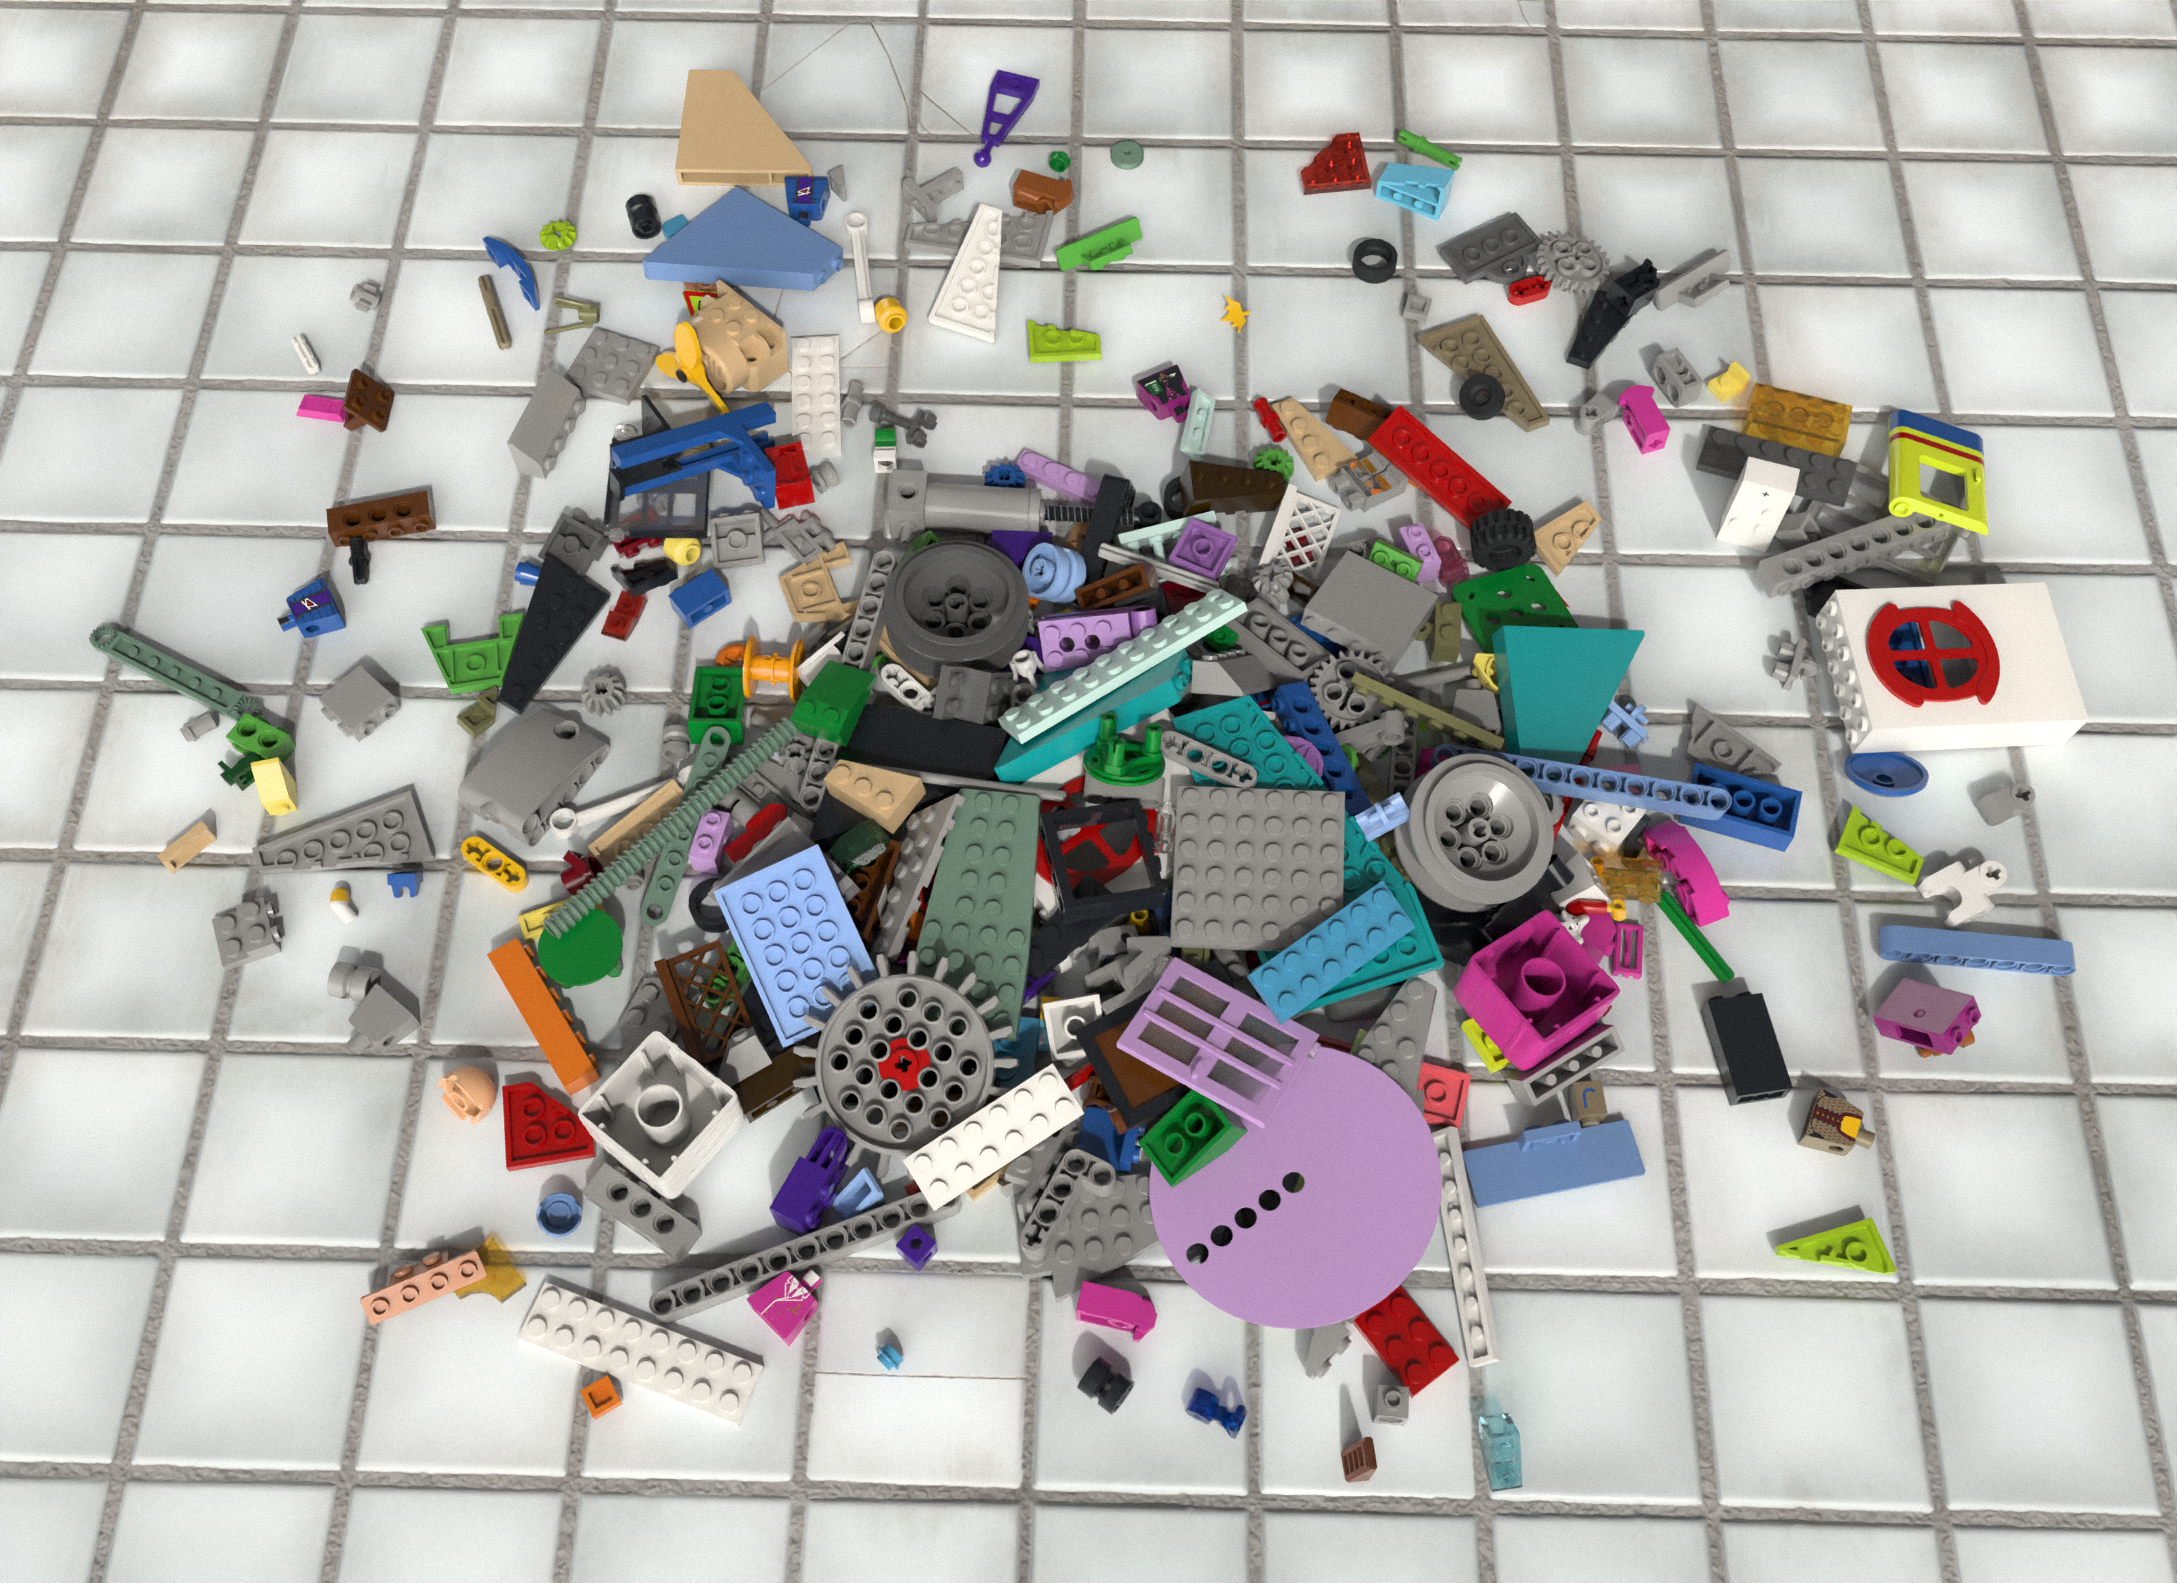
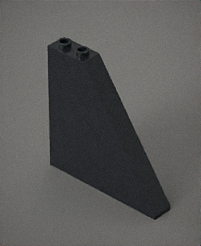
M866 703L847 746L841 745L836 759L999 782L1000 779L994 767L1005 749L1010 736L1007 731L1001 728L953 719L941 720L933 718L932 715ZM923 783L926 794L902 823L907 822L912 814L954 794H958L959 790L963 788ZM826 787L809 838L825 852L846 844L851 829L868 834L885 830L880 825L830 795Z

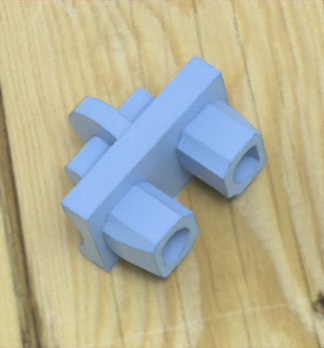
M1613 701L1608 706V713L1602 719L1601 725L1608 732L1612 733L1621 724L1626 731L1619 737V741L1629 750L1639 742L1644 744L1649 739L1647 737L1649 732L1637 720L1643 726L1649 722L1643 715L1647 708L1643 704L1635 708L1628 703L1624 709L1630 713L1629 715Z
M1398 792L1380 803H1374L1373 807L1354 816L1366 839L1370 842L1408 821L1409 809Z

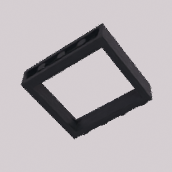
M1139 799L1040 814L1039 831L1063 923L1163 907L1165 895L1168 894V884L1166 879L1161 878V860L1159 855L1154 854V836L1152 832L1147 830V812L1145 809H1141ZM1132 820L1151 887L1074 899L1057 831Z

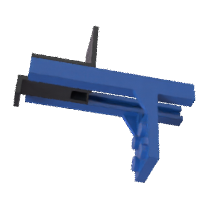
M642 395L643 435L609 444L610 489L619 501H623L625 497L714 469H720L740 478L743 484L752 491L755 500L760 502L765 510L775 507L776 469L764 455L766 454V448L775 447L774 439H768L767 432L753 436L747 433V431L776 423V412L767 401L672 429L649 397ZM724 438L733 441L678 458L682 453L681 451Z

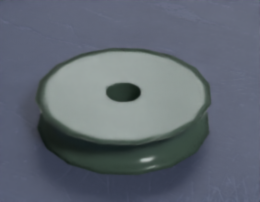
M1123 140L1117 142L1111 149V162L1116 167L1124 170L1137 168L1143 162L1144 150L1135 141Z

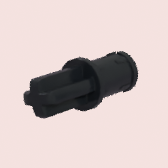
M354 537L349 540L351 555L348 562L352 566L354 583L356 585H365L368 582L367 566L370 562L366 554V541L361 537Z

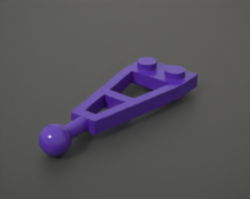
M997 70L990 86L981 140L984 145L982 149L974 154V162L978 167L985 168L990 165L992 160L990 152L993 146L999 147L1032 104L1040 87V79ZM997 93L1022 99L1011 115L994 111ZM992 122L1003 125L996 135L990 134Z

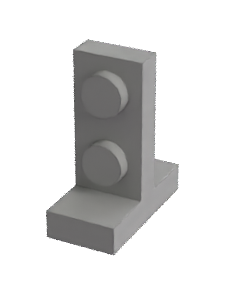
M958 167L921 188L910 177L902 181L904 198L928 223L938 221L937 204L964 189L963 172Z

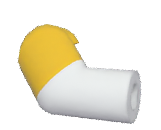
M335 888L330 894V907L348 925L358 916L349 907V893L347 890Z

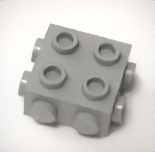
M360 665L353 671L348 672L343 679L333 687L328 688L318 698L324 707L321 709V712L331 722L336 720L339 723L337 726L347 737L352 735L358 742L371 735L378 726L392 718L400 709L394 696Z

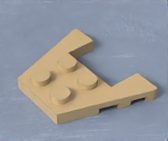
M844 541L836 544L835 549L830 552L824 551L819 554L818 559L809 564L803 563L778 578L779 586L794 622H846L855 616L860 599L842 604L828 570L851 564V557Z

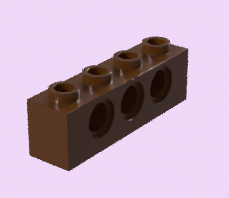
M427 491L326 509L328 534L335 547L349 546V540L354 537H361L366 542H374L379 539L400 537L406 534L422 533L436 529L434 505Z

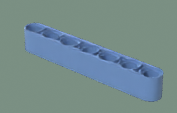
M1888 925L1878 930L1880 957L1884 960L2054 976L2070 975L2076 971L2073 944L2069 941Z

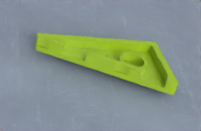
M1872 1217L1784 1243L1774 1248L1776 1255L1780 1257L1888 1276L1897 1272Z

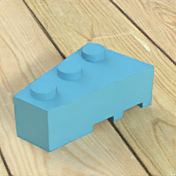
M1389 162L1378 180L1375 197L1438 221L1449 202L1455 170Z

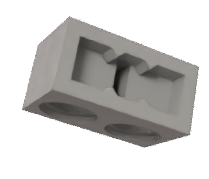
M1678 347L1656 357L1651 376L1676 409L1696 401L1704 381Z

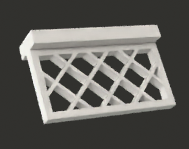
M1288 484L1255 571L1262 570V565L1270 566L1272 562L1275 564L1284 560L1291 570L1300 572L1307 569L1310 576L1317 579L1342 510L1296 492L1297 486ZM1297 501L1307 505L1310 511L1300 514L1296 506ZM1326 512L1334 517L1332 521L1324 523L1319 513ZM1313 516L1318 525L1308 528L1304 519ZM1298 521L1303 530L1293 533L1289 524ZM1321 530L1326 539L1316 542L1312 533ZM1306 535L1311 545L1302 548L1296 538ZM1291 540L1296 550L1286 553L1282 543ZM1314 550L1319 559L1309 562L1305 552ZM1299 555L1304 565L1294 568L1289 558Z

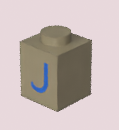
M1583 1081L1571 1084L1567 1094L1572 1122L1579 1120L1583 1127L1599 1125L1607 1115L1602 1081Z

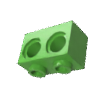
M246 712L226 735L227 740L235 750L246 756L253 752L261 761L278 757L284 763L296 748L290 738L292 735L281 726L275 728L265 718L259 715L254 717Z

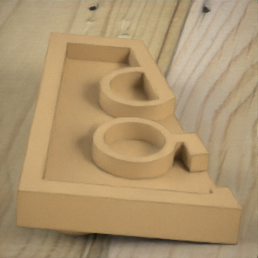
M1587 500L1534 532L1537 546L1536 552L1556 577L1559 576L1602 520Z

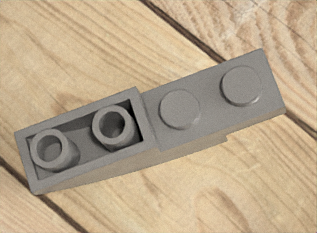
M1360 1314L1334 1324L1315 1327L1306 1362L1305 1374L1313 1380L1318 1376L1321 1379L1331 1368L1332 1364L1329 1361L1336 1352L1341 1355L1350 1346L1352 1341L1349 1337L1352 1333L1344 1324L1347 1321L1351 1324Z

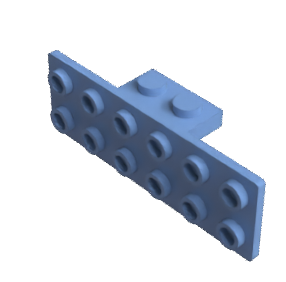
M1562 1119L1548 1127L1541 1128V1125L1529 1126L1524 1129L1518 1141L1468 1150L1462 1153L1465 1170L1477 1208L1640 1177L1646 1172L1628 1120L1581 1128L1579 1120L1569 1122L1568 1119Z

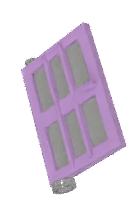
M1165 954L1153 974V980L1158 983L1118 1040L1117 1047L1264 1129L1306 1058L1309 1057L1313 1060L1321 1047V1044L1317 1042L1319 1034L1291 1019L1279 1024L1270 1009L1264 1004L1177 957L1173 958Z

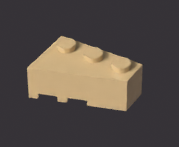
M842 759L837 762L823 779L830 795L894 834L926 794L921 778Z

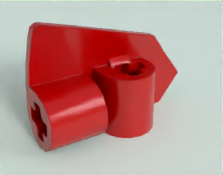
M770 803L748 821L746 831L723 848L734 864L738 860L744 859L758 841L765 839L779 821L787 818V806Z

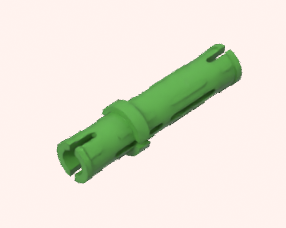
M1404 128L1399 134L1401 137L1397 138V142L1414 149V153H1422L1455 171L1460 167L1459 162L1462 163L1463 161L1462 157L1427 141L1426 137H1419Z

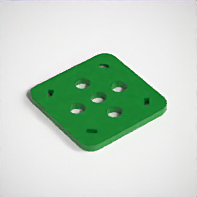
M1525 564L1459 583L1452 591V601L1454 603H1462L1461 616L1485 654H1494L1492 634L1503 625L1579 628L1544 570L1536 564ZM1528 576L1535 579V581L1533 582L1525 578ZM1498 592H1506L1510 595V598H1501ZM1539 604L1543 606L1544 610L1536 611L1532 608V605ZM1513 610L1518 611L1522 617L1515 618L1509 612ZM1494 617L1498 619L1499 624H1491L1486 618Z

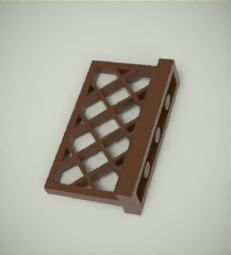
M720 939L668 960L663 958L654 962L687 1055L695 1059L704 1068L707 1067L706 1064L723 1058L727 1042L730 1040L736 1025L746 1029L751 1028L753 1025ZM717 949L720 958L715 968L702 963L707 952ZM684 961L695 964L689 978L679 975L675 965ZM722 964L726 972L720 970ZM699 966L713 971L707 985L693 981ZM717 974L729 979L730 983L725 993L711 988ZM681 980L686 982L684 988L682 986ZM691 984L704 989L698 1004L689 1001L686 997ZM731 990H733L735 997L729 995ZM709 992L722 997L716 1011L702 1006ZM727 999L738 1003L739 1010L734 1019L721 1014ZM690 1006L696 1008L694 1013H692ZM700 1010L714 1015L708 1029L699 1027L696 1024L695 1020ZM741 1015L745 1023L739 1021ZM718 1017L732 1022L726 1037L712 1032ZM700 1032L705 1033L703 1040L700 1035ZM710 1036L724 1041L718 1052L711 1055L707 1054L705 1045Z

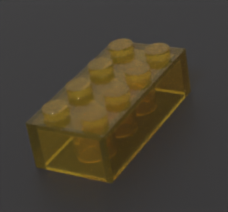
M1755 383L1747 401L1741 434L1839 458L1846 444L1853 406Z

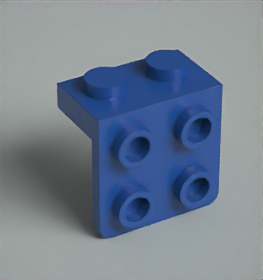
M1087 1107L1076 1149L1083 1150L1108 1162L1116 1171L1130 1174L1132 1164H1138L1141 1146L1137 1145L1139 1135L1144 1136L1147 1124L1139 1128L1136 1127L1119 1136L1106 1110Z

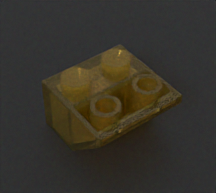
M1607 856L1603 865L1602 875L1604 889L1610 899L1619 898L1623 901L1638 900L1645 904L1661 903L1664 861Z

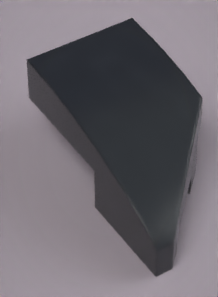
M1646 814L1631 830L1625 842L1621 856V867L1627 871L1645 846L1638 841V838L1642 835L1643 830L1646 829L1651 819Z

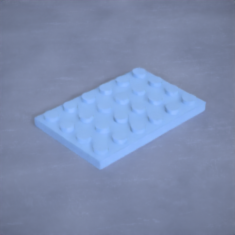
M818 844L714 891L783 1048L821 1031L818 1028L810 1027L804 1022L803 1018L805 1015L817 1016L824 1022L828 1021L836 1007L823 996L821 990L824 987L835 991L842 1000L856 990L848 977L847 968L852 966L861 973L865 984L879 979ZM874 1003L867 1004L863 1011L876 1005Z

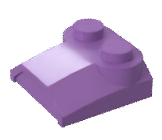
M1191 518L1168 558L1169 563L1175 567L1215 580L1221 575L1229 561L1237 542V536Z

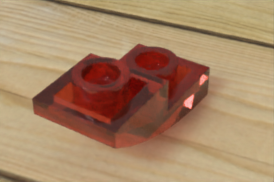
M621 591L614 611L610 610L601 634L626 642L634 631L648 600L643 596L632 597L628 592Z

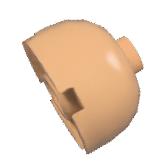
M468 1065L458 1067L447 1073L438 1082V1090L443 1086L445 1091L442 1099L447 1107L463 1121L466 1119V1116L472 1120L470 1124L473 1125L488 1115L497 1098L493 1076L488 1071H482L476 1067Z

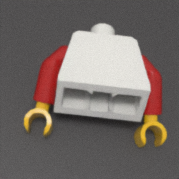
M1580 852L1568 862H1564L1575 875L1573 881L1565 888L1551 892L1552 895L1540 903L1543 910H1549L1553 913L1560 909L1573 916L1584 914L1606 915L1607 912H1610L1611 918L1616 921L1626 919L1625 903L1623 900L1617 898L1612 900L1610 904H1607V901L1610 899L1600 880V877L1607 875V865L1603 863L1600 857H1593L1589 862Z

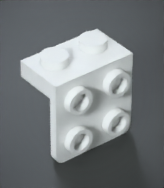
M1601 783L1604 789L1612 790L1608 783ZM1585 800L1572 815L1566 830L1575 839L1591 846L1600 856H1605L1612 860L1623 840L1644 816L1646 809Z

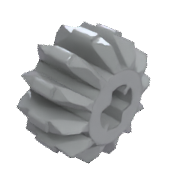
M596 672L595 679L587 678V685L581 686L583 694L581 695V700L590 713L596 712L599 717L604 712L611 716L612 710L620 711V704L626 703V688L617 675L611 677V674L606 672L601 677Z

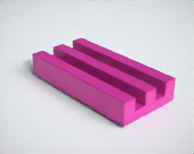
M1616 922L1614 925L1617 932L1613 937V941L1617 944L1613 949L1612 976L1620 974L1625 978L1634 976V979H1640L1642 976L1644 926ZM1623 929L1625 930L1623 967H1620L1621 930ZM1631 931H1636L1634 969H1630Z

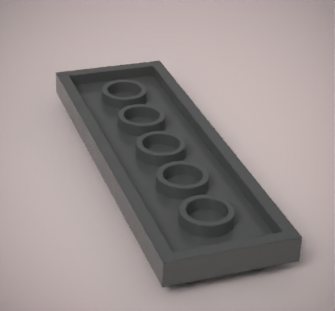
M1710 426L1696 470L1738 480L1748 457H1753L1800 469L1795 495L1844 507L1858 463Z

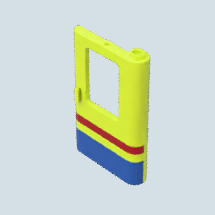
M1901 409L1892 412L1888 418L1889 511L1896 517H1907L1915 511L1933 517L1936 520L1945 521L1987 536V499L1984 449L1981 436L1908 410ZM1920 463L1964 477L1966 511L1921 495Z

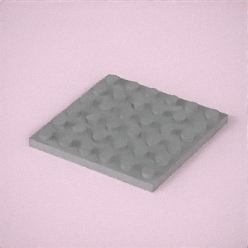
M1178 786L1171 947L1281 952L1343 908L1345 792Z

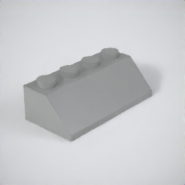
M547 367L507 442L518 472L545 480L549 472L554 469L559 453L564 450L569 434L574 431L577 418L585 409V402L580 390L552 368Z
M1256 598L1246 604L1248 611L1225 624L1239 636V639L1230 649H1243L1245 654L1255 655L1278 682V687L1280 685L1306 681L1309 688H1312L1310 680L1311 678H1316L1314 670H1322L1320 667L1321 662L1324 661L1329 664V656H1334L1260 598Z
M1230 649V651H1221V653L1204 654L1202 659L1192 661L1191 693L1246 696L1274 689L1278 686V682L1255 655L1245 654L1243 649Z

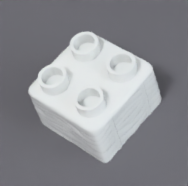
M658 1031L652 1032L578 1112L582 1124L602 1148L609 1154H612L621 1164L661 1196L671 1200L681 1195L745 1122V1115L736 1092Z

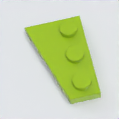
M1028 320L1030 363L1101 360L1100 335L1074 329L1070 331L1059 330L1055 325L1048 324L1045 327L1036 325V321Z
M1853 805L1834 853L1914 885L1919 876L1924 858L1898 838H1891L1881 830L1882 826L1876 821H1869L1860 814L1861 810Z

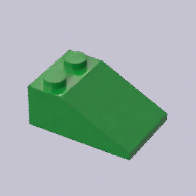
M829 660L802 693L790 719L799 732L846 747L878 677L875 674Z
M696 666L687 720L690 743L701 744L702 738L709 728L720 726L730 734V744L744 745L747 698H745L743 691V667ZM716 733L710 735L711 744H723L722 736Z
M1192 1089L1138 1143L1171 1187H1175L1227 1152L1248 1130L1234 1112Z

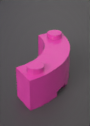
M1668 820L1643 830L1647 854L1665 872H1672L1679 883L1675 886V889L1681 900L1684 912L1694 924L1703 927L1730 916L1727 906L1729 905L1728 895L1722 890L1710 862L1696 841L1690 836L1686 827Z

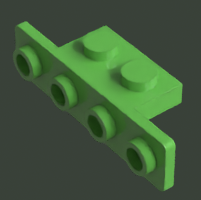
M1134 216L1057 248L1055 252L1060 270L1066 271L1080 264H1084L1091 270H1100L1106 264L1125 259V256L1133 253L1130 243L1142 239L1139 219Z

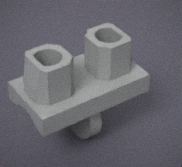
M1799 638L1797 644L1782 641L1778 649L1777 657L1789 661V664L1777 661L1772 671V678L1784 682L1782 689L1790 691L1793 681L1798 678V674L1803 681L1817 674L1818 665L1812 661L1813 657L1808 655L1803 659L1807 643L1805 639Z

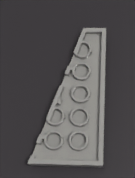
M411 790L252 848L257 868L261 875L435 861Z

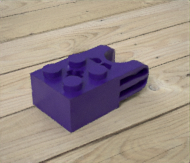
M836 1127L825 1128L819 1134L806 1158L804 1159L799 1156L769 1207L778 1226L799 1237L819 1230L823 1220L821 1216L826 1207L831 1208L837 1197V1187L850 1167L845 1164L850 1148L848 1147L844 1131Z

